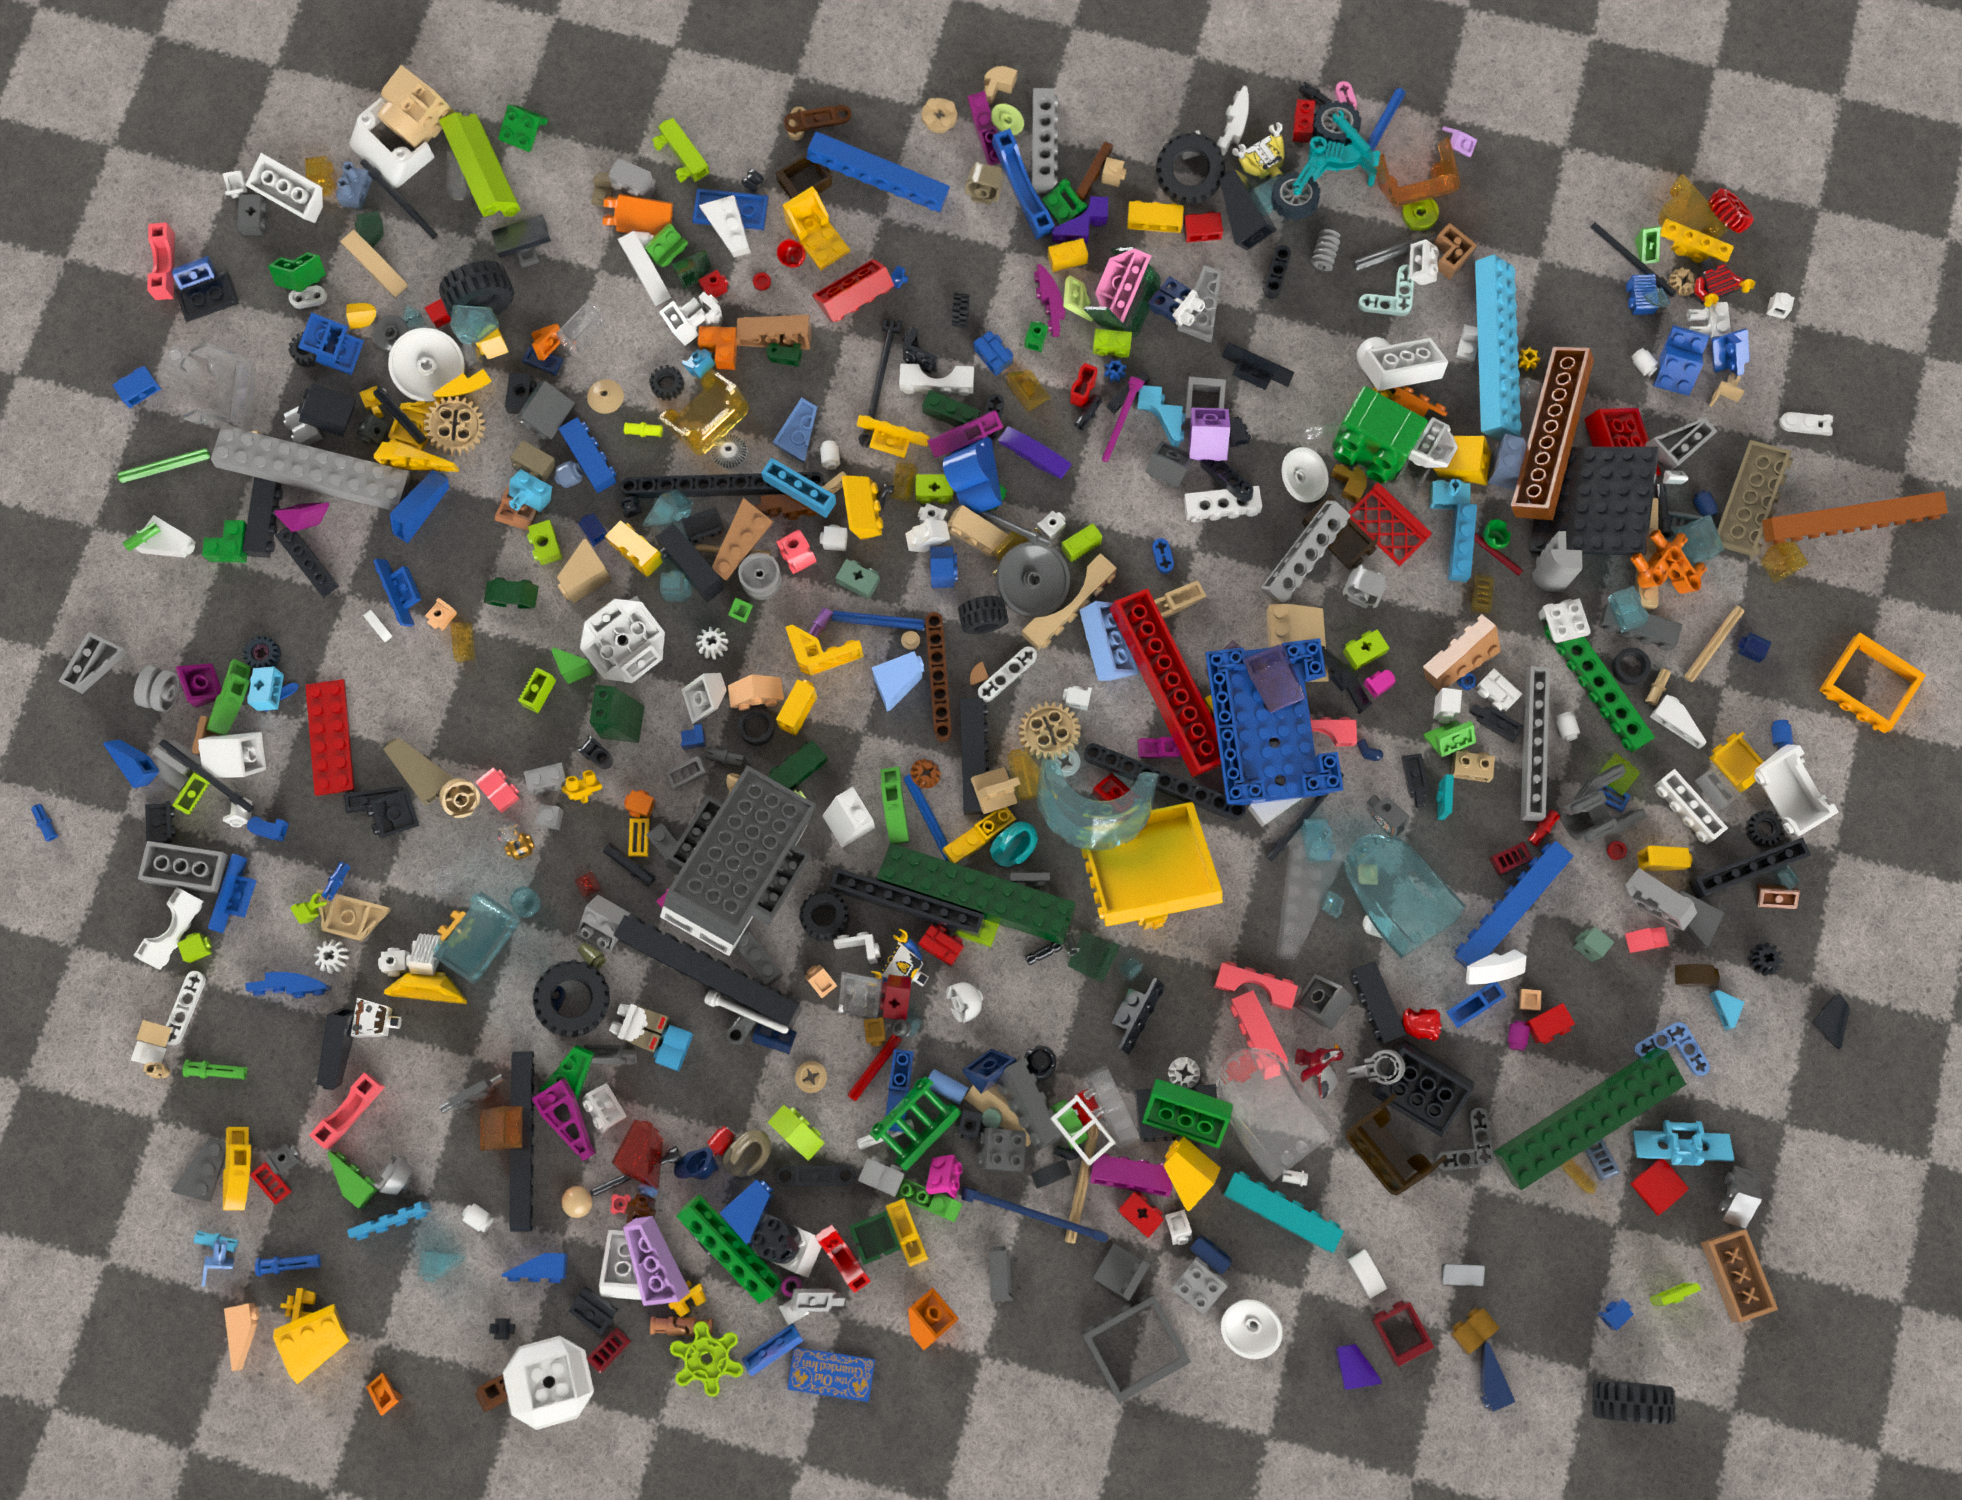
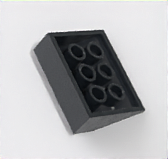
M1404 1040L1397 1051L1405 1063L1403 1077L1393 1084L1384 1085L1379 1083L1372 1095L1384 1101L1395 1093L1397 1097L1388 1104L1389 1106L1443 1137L1474 1090V1081ZM1393 1061L1390 1062L1384 1075H1394L1395 1066ZM1397 1073L1396 1075H1394V1077L1389 1078V1080L1391 1081V1080L1395 1079V1078L1397 1077L1398 1073Z

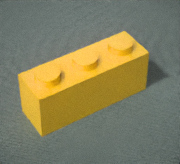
M1129 201L1127 229L1181 233L1184 205Z

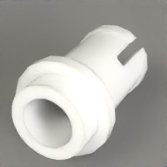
M1284 1169L1282 1182L1300 1184V1187L1307 1185V1173Z

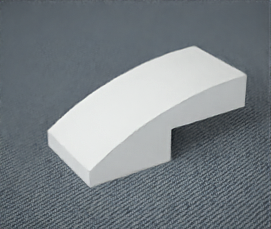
M1365 1249L1347 1259L1370 1299L1387 1289L1380 1273Z

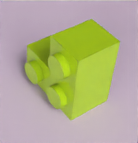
M783 1105L768 1121L808 1161L825 1143L819 1138L822 1134L814 1126L810 1129L808 1127L810 1123L793 1107L788 1109Z

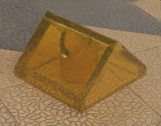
M1031 370L1009 372L1007 375L1008 387L1027 413L1051 399Z

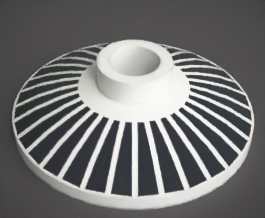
M734 434L720 436L711 447L713 461L725 469L740 466L745 461L748 453L745 441ZM727 447L732 448L731 451H725Z

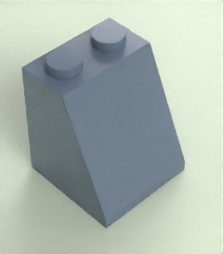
M1509 434L1504 435L1495 450L1488 484L1512 490L1516 489L1527 447L1524 438Z

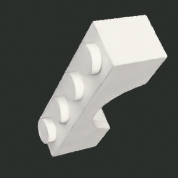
M900 364V391L906 394H912L914 391L927 395L929 390L940 392L942 395L958 393L961 396H968L973 394L974 367L955 366L952 373L948 376L934 379L925 375L919 364Z
M176 887L166 903L172 913L170 927L159 937L144 938L134 956L161 970L168 963L173 949L178 947L177 943L181 941L180 938L183 933L190 928L193 917L200 912L203 901Z

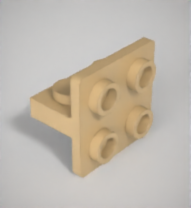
M1005 767L971 778L983 814L1017 803L1014 787L1020 785L1018 777L1009 780Z

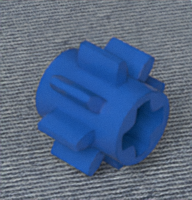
M1111 359L1110 364H1105L1104 369L1107 370L1104 372V377L1108 376L1110 378L1109 382L1116 380L1119 383L1120 377L1125 378L1126 376L1124 372L1126 365H1122L1120 359L1118 361Z

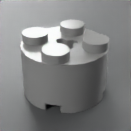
M1359 565L1357 569L1351 571L1342 593L1343 595L1346 593L1349 602L1367 608L1369 605L1373 606L1372 608H1376L1387 586L1386 576L1370 571L1363 565Z

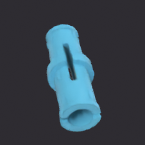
M200 1230L195 1234V1244L206 1245L214 1249V1241L220 1240L221 1248L222 1240H226L228 1242L227 1251L233 1253L236 1251L234 1248H237V1239L223 1237L219 1233L210 1234Z

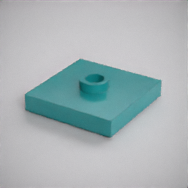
M1446 774L1439 781L1436 802L1438 803L1437 820H1445L1452 813L1454 776Z

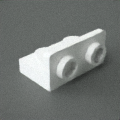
M607 1083L590 1091L582 1099L584 1109L590 1112L593 1117L594 1126L600 1129L602 1133L627 1117Z

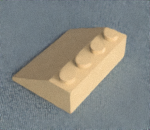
M1272 604L1268 606L1266 613L1269 648L1279 647L1285 642L1320 638L1321 646H1325L1326 649L1323 608L1293 604ZM1325 667L1326 677L1309 682L1329 681L1328 669Z

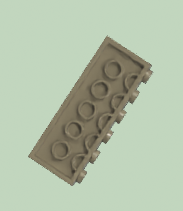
M1753 440L1749 441L1712 545L1749 555L1750 559H1754L1755 554L1759 555L1762 544H1759L1761 537L1765 538L1762 520L1773 517L1775 510L1772 509L1773 503H1778L1781 492H1778L1780 485L1784 486L1787 475H1784L1786 468L1790 469L1793 458L1790 457L1792 451Z

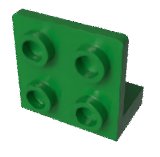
M508 105L498 139L524 151L531 152L539 125H546L548 118L518 105Z

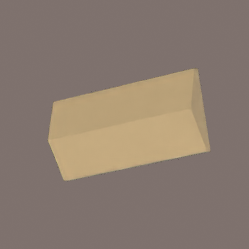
M973 1085L964 1099L982 1113L991 1107L1000 1110L1003 1120L999 1126L1007 1130L1024 1131L1026 1133L1025 1145L1028 1147L1031 1143L1029 1135L1020 1126L1015 1113L1009 1109L1008 1102L1004 1096L998 1092L997 1085H993L983 1094H980Z

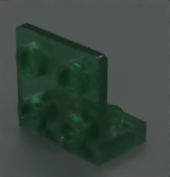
M1083 932L1077 944L1079 952H1076V955L1071 957L1068 967L1103 983L1121 945L1115 942L1110 944L1088 932Z

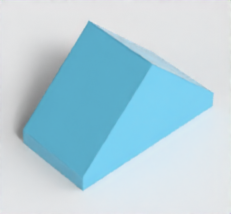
M1719 990L1709 993L1725 1031L1735 1028L1744 1001Z

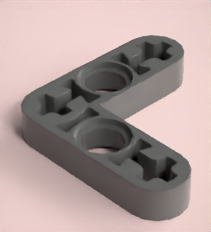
M1472 1109L1468 1116L1473 1149L1439 1153L1435 1161L1443 1155L1447 1157L1446 1159H1452V1154H1455L1457 1166L1454 1167V1162L1447 1163V1167H1444V1164L1441 1163L1438 1169L1455 1170L1485 1167L1493 1163L1494 1153L1489 1119L1484 1109ZM1476 1111L1483 1115V1118L1480 1119V1125L1485 1124V1128H1474V1126H1478V1120L1473 1118V1115H1476ZM1482 1131L1486 1134L1484 1143L1476 1140L1477 1132ZM1488 1144V1148H1484L1485 1155H1489V1159L1484 1163L1479 1158L1483 1154L1482 1149H1478L1477 1146ZM1462 1153L1469 1156V1163L1467 1165H1463L1459 1161V1156Z

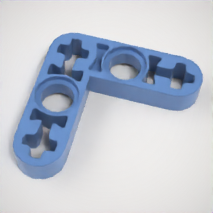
M1681 1022L1674 1023L1639 1042L1635 1047L1636 1055L1641 1058L1646 1054L1640 1051L1643 1049L1642 1045L1647 1047L1653 1044L1655 1048L1667 1049L1675 1045L1694 1075H1706L1710 1070L1709 1062L1690 1030ZM1676 1027L1683 1029V1032H1681L1682 1036L1675 1035L1671 1039L1669 1034L1675 1032ZM1659 1035L1666 1038L1665 1046L1658 1045L1657 1037ZM1686 1044L1693 1046V1054L1688 1055L1685 1053L1684 1046ZM1698 1055L1699 1058H1696V1060L1699 1064L1703 1063V1072L1701 1070H1696V1061H1690L1689 1058H1693Z

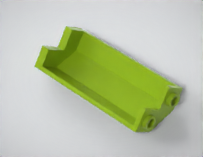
M455 112L439 119L483 217L492 216L500 210L504 217H513L518 211H521L477 114L462 116L461 113Z

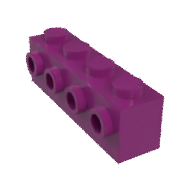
M1103 1153L1092 1163L1089 1183L1169 1197L1171 1194L1172 1181L1164 1168V1163L1155 1165L1150 1164L1147 1160L1132 1161L1125 1156H1119L1118 1158L1110 1157L1107 1153Z

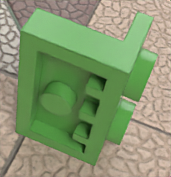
M668 223L644 246V249L655 264L665 267L672 262V259L677 254L684 251L688 242L681 238L672 224Z

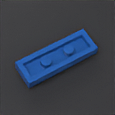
M792 1323L744 1356L742 1361L748 1373L753 1376L801 1343L803 1339L796 1326Z

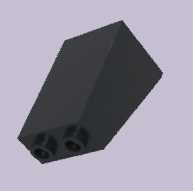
M1234 169L1227 171L1223 175L1224 177L1220 179V184L1234 242L1237 246L1247 251L1273 234L1277 229L1247 177Z

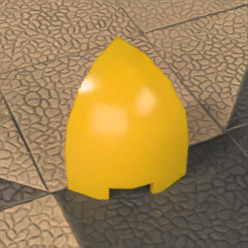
M368 303L347 304L346 315L350 330L364 328L373 323L376 317L375 307Z

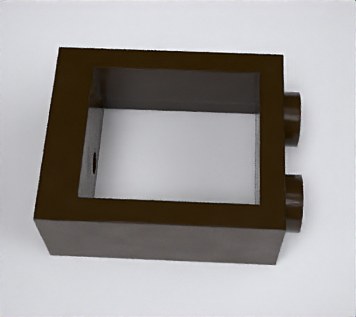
M806 153L775 172L779 185L788 197L793 199L799 195V192L789 180L790 177L812 165L822 178L821 181L813 185L819 194L832 186L831 178L833 176L828 168L825 169L819 163L806 159Z

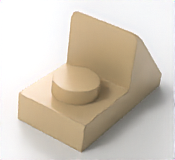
M143 1020L136 1039L165 1047L172 1029Z

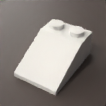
M608 1230L599 1284L600 1296L641 1300L625 1233L619 1230Z

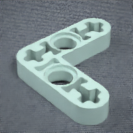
M1402 265L1397 272L1395 297L1364 294L1358 302L1360 310L1398 316L1407 315L1412 308L1414 280L1409 278L1410 265ZM1404 270H1406L1407 273H1408V276H1407L1406 281H1403V280H1404V274H1403ZM1401 287L1408 288L1409 293L1402 294L1399 289ZM1402 299H1406L1405 310H1402V307H1400ZM1365 300H1368L1370 304L1369 306H1365V303L1363 302ZM1385 301L1389 303L1390 307L1383 309L1380 303Z

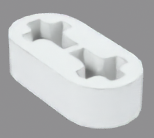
M371 609L363 615L384 642L393 637Z

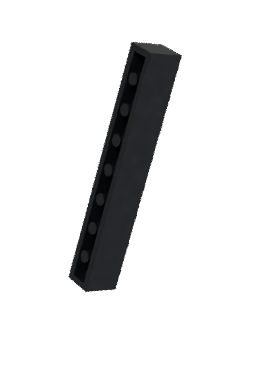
M839 868L835 869L830 883V888L834 892L980 938L986 920L983 914Z

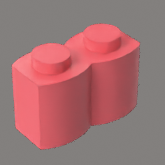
M493 767L475 783L495 807L503 813L520 799L517 796L519 791L513 784H507L505 781L507 776L501 769L497 771Z

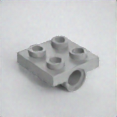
M1196 1257L1171 1289L1204 1315L1228 1287L1229 1283L1210 1265L1205 1264Z

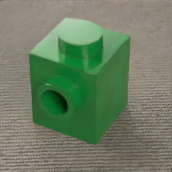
M1031 321L1025 338L1024 348L1042 352L1049 326L1042 322Z

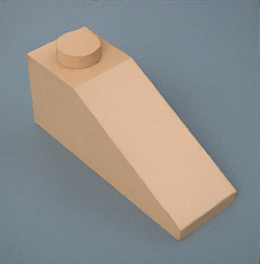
M255 1303L224 1309L232 1371L243 1369L257 1326V1319L260 1316L259 1309L255 1307Z

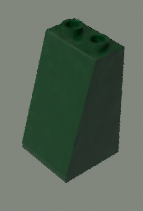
M595 685L589 723L601 739L639 743L645 706L616 687Z

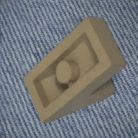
M599 172L593 178L595 188L591 200L592 205L604 207V199H607L608 196L612 197L613 188L608 177L610 173Z

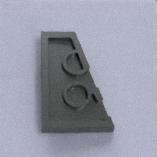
M209 1137L171 1192L211 1202L226 1158V1141Z

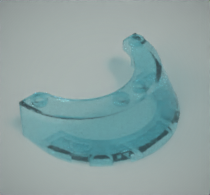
M1042 759L1037 785L1039 811L1042 813L1047 826L1055 834L1066 839L1067 843L1089 850L1113 849L1115 846L1133 840L1147 824L1152 811L1158 774L1142 773L1138 776L1132 789L1122 797L1110 801H1095L1079 795L1067 784L1061 766L1057 761Z

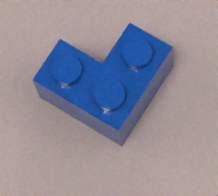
M953 546L930 547L932 588H954V582H958L957 553H953Z

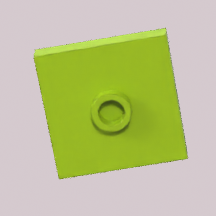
M1684 1282L1653 1295L1649 1299L1652 1305L1665 1306L1670 1303L1675 1304L1683 1301L1684 1297L1700 1291L1701 1288L1697 1282Z

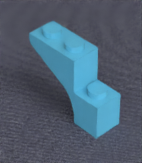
M1143 385L1142 389L1139 390L1137 409L1147 410L1155 414L1170 444L1179 447L1180 441L1183 442L1184 430H1181V424H1185L1186 413H1182L1183 406L1164 405L1165 394H1162V387Z

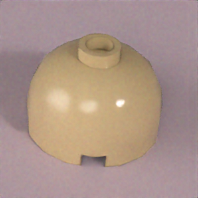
M456 778L448 781L442 787L439 800L447 814L455 818H464L471 815L476 806L479 805L480 793L470 781Z

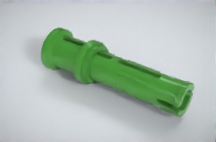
M186 1059L183 1065V1076H200L202 1079L213 1076L245 1080L248 1068L214 1065L208 1061L192 1062L190 1059Z

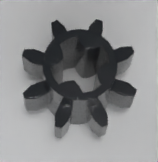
M495 1318V1324L489 1325V1334H494V1340H509L510 1334H515V1324H510L511 1318Z

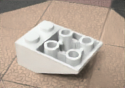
M766 1214L763 1222H765L769 1218H772L773 1216ZM796 1227L801 1235V1242L799 1241L798 1246L800 1247L799 1253L792 1261L786 1264H775L799 1275L809 1277L822 1246L815 1238L816 1235ZM753 1243L751 1249L756 1253Z

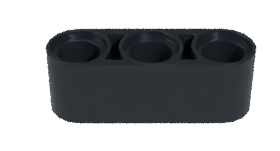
M1286 245L1278 246L1273 256L1264 287V295L1269 299H1276L1282 288L1291 256V250Z

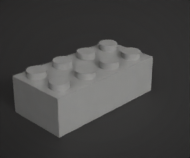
M147 841L138 880L148 884L219 894L231 856L223 852Z

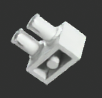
M695 297L683 307H679L672 301L660 311L673 334L685 346L698 336L699 333L696 327L705 321L704 316L706 312L702 308L692 317H689L698 308L702 307Z
M1717 302L1716 306L1711 304L1710 307L1700 310H1688L1687 317H1690L1687 318L1688 321H1704V326H1691L1689 329L1708 334L1709 340L1707 345H1712V339L1731 333L1728 302Z

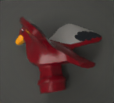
M1335 1044L1333 1049L1318 1048L1314 1052H1308L1304 1048H1297L1295 1064L1309 1066L1301 1073V1083H1304L1311 1076L1317 1075L1319 1097L1321 1099L1328 1096L1338 1083L1336 1073L1331 1068L1330 1063L1342 1060L1344 1057L1343 1050L1337 1044Z

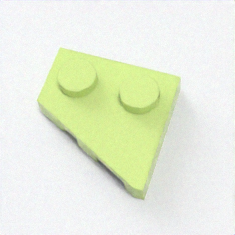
M1069 275L1065 279L1063 307L1088 321H1093L1096 316L1095 313L1090 312L1089 305L1091 301L1087 295L1085 284Z

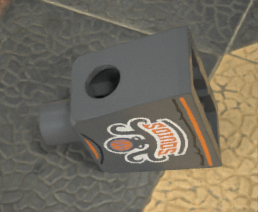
M1376 795L1369 798L1367 803L1373 808L1371 817L1392 839H1395L1407 828L1409 815L1389 797H1385L1382 801Z

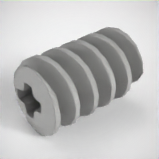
M1324 229L1319 232V238L1317 239L1315 251L1311 259V263L1315 268L1322 271H1331L1333 269L1332 265L1335 262L1334 258H1336V252L1340 244L1338 238L1341 235L1338 232L1330 229Z

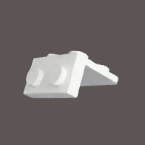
M1567 599L1555 605L1553 603L1547 604L1538 613L1540 620H1547L1552 639L1555 643L1590 634V628L1580 599Z
M868 932L857 933L856 937L840 935L837 936L836 940H833L836 949L866 945L867 959L870 964L878 963L877 958L881 957L878 943H875L873 935Z

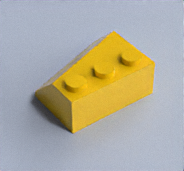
M335 1304L274 1329L273 1335L274 1342L288 1374L296 1384L300 1383L350 1341Z

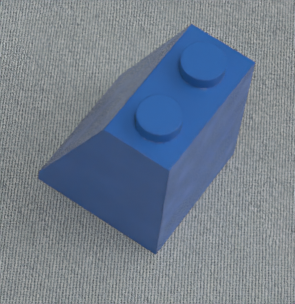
M756 1179L720 1212L721 1216L746 1244L753 1243L752 1235L761 1225L773 1199L771 1194L773 1189L764 1180L761 1182Z

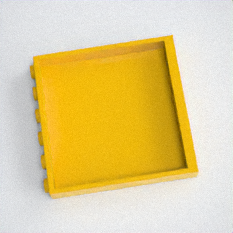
M1193 802L1079 825L1080 833H1077L1079 845L1083 844L1081 848L1082 857L1087 859V862H1085L1087 874L1091 873L1092 877H1089L1091 889L1095 888L1096 892H1093L1095 904L1100 905L1098 914L1100 919H1104L1105 927L1222 903V888Z

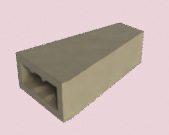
M400 738L389 741L384 748L386 754L425 806L439 798L442 787L448 781L454 779Z

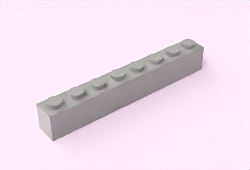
M1530 666L1525 672L1520 819L1523 821L1540 822L1546 817L1550 668Z

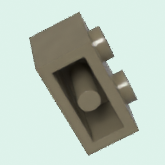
M522 441L510 456L512 467L516 471L522 469L543 482L546 481L556 467L554 457L525 441Z

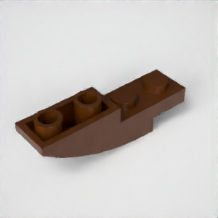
M785 494L761 496V504L753 505L768 517H776L779 513L783 512L784 519L788 518V520H796L801 515L814 516L817 514L814 510Z

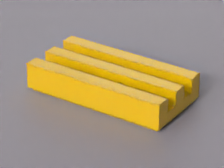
M630 818L629 857H648L649 838L646 834L650 830L649 818ZM634 823H638L637 852H633ZM642 823H645L644 852H641Z

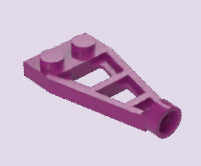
M565 1078L532 1098L541 1116L570 1148L580 1156L582 1162L596 1154L595 1149L590 1143L576 1096ZM563 1103L568 1106L570 1112V1119L567 1122H561L554 1114V1109ZM572 1123L576 1124L580 1136L578 1139H573L566 1130V1127Z

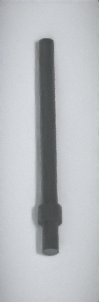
M989 511L978 514L1029 538V541L1035 544H1042L1048 548L1052 546L1053 542L1043 537L1039 532L1030 531Z

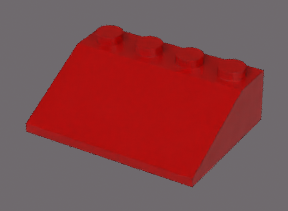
M1638 408L1598 409L1584 418L1593 447H1646L1645 444L1649 441ZM1657 464L1656 477H1657V476H1661V472H1660V469H1659V467H1658V464Z

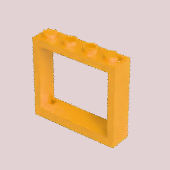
M1858 633L1852 638L1819 691L1827 696L1826 699L1839 703L1841 709L1856 714L1858 720L1873 725L1872 728L1875 731L1878 729L1886 733L1894 727L1926 677V674L1867 636ZM1857 648L1912 683L1889 720L1833 685Z

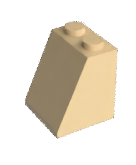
M586 538L582 540L557 576L560 582L557 586L565 599H571L574 604L612 580Z

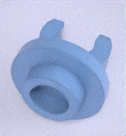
M645 1176L642 1180V1185L638 1186V1191L641 1192L640 1195L650 1198L657 1196L658 1191L656 1189L659 1186V1181L654 1178L652 1184L648 1185L649 1178Z

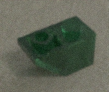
M378 211L357 214V222H355L356 232L374 248L384 236L382 218Z
M705 250L672 264L683 289L699 283L698 280L704 277L712 267Z

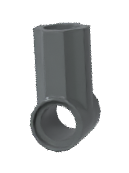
M740 1015L734 1025L727 1031L728 1041L733 1046L742 1045L757 1022ZM734 1032L742 1034L741 1038L737 1041L731 1039Z

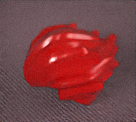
M1408 1008L1403 1012V1026L1408 1034L1419 1040L1427 1038L1432 1040V1042L1439 1038L1442 1024L1440 1023V1012L1438 1010L1421 1008L1419 1012Z

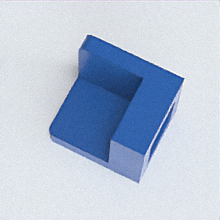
M702 724L694 725V729L681 731V747L683 750L706 747Z

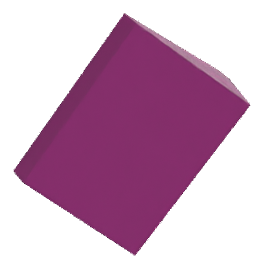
M329 502L301 503L275 510L274 513L291 532L319 525L327 512Z
M212 663L176 667L188 703L195 708H199L216 701V697L221 694L222 689Z

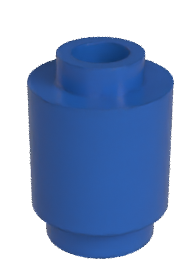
M1776 720L1772 722L1773 746L1781 749L1786 745L1793 744L1792 728L1789 721Z

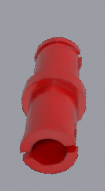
M1550 809L1542 822H1538L1536 830L1527 841H1531L1532 845L1538 847L1546 834H1550L1552 826L1561 816L1556 811Z

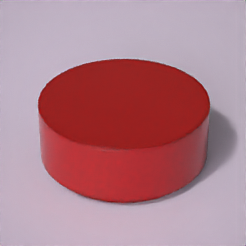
M757 273L753 277V285L757 290L765 291L771 286V278L767 273Z
M1613 841L1607 846L1606 852L1609 858L1617 861L1626 856L1627 847L1621 841Z

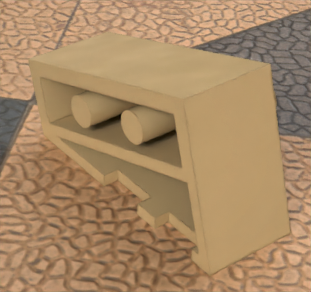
M963 505L955 509L947 520L949 534L980 549L983 554L989 557L999 554L1009 536Z

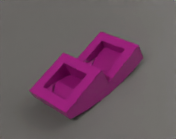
M1160 737L1158 739L1140 738L1137 740L1138 758L1180 756V752L1172 737Z

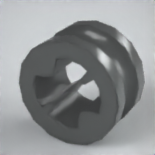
M899 1019L893 1025L892 1033L900 1039H905L911 1032V1024L903 1019Z

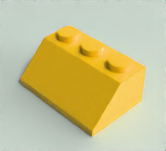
M842 476L849 529L860 539L882 535L881 528L884 526L882 518L879 517L881 506L876 498V493H878L876 482H873L869 477Z

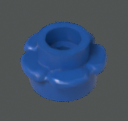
M1469 672L1464 677L1458 679L1457 683L1463 690H1470L1476 686V678Z

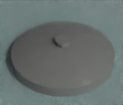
M1025 542L1014 546L1003 556L997 569L996 584L1000 597L1004 598L1005 605L1010 610L1024 617H1041L1054 612L1064 602L1069 591L1070 574L1066 561L1053 547L1048 548L1042 544Z

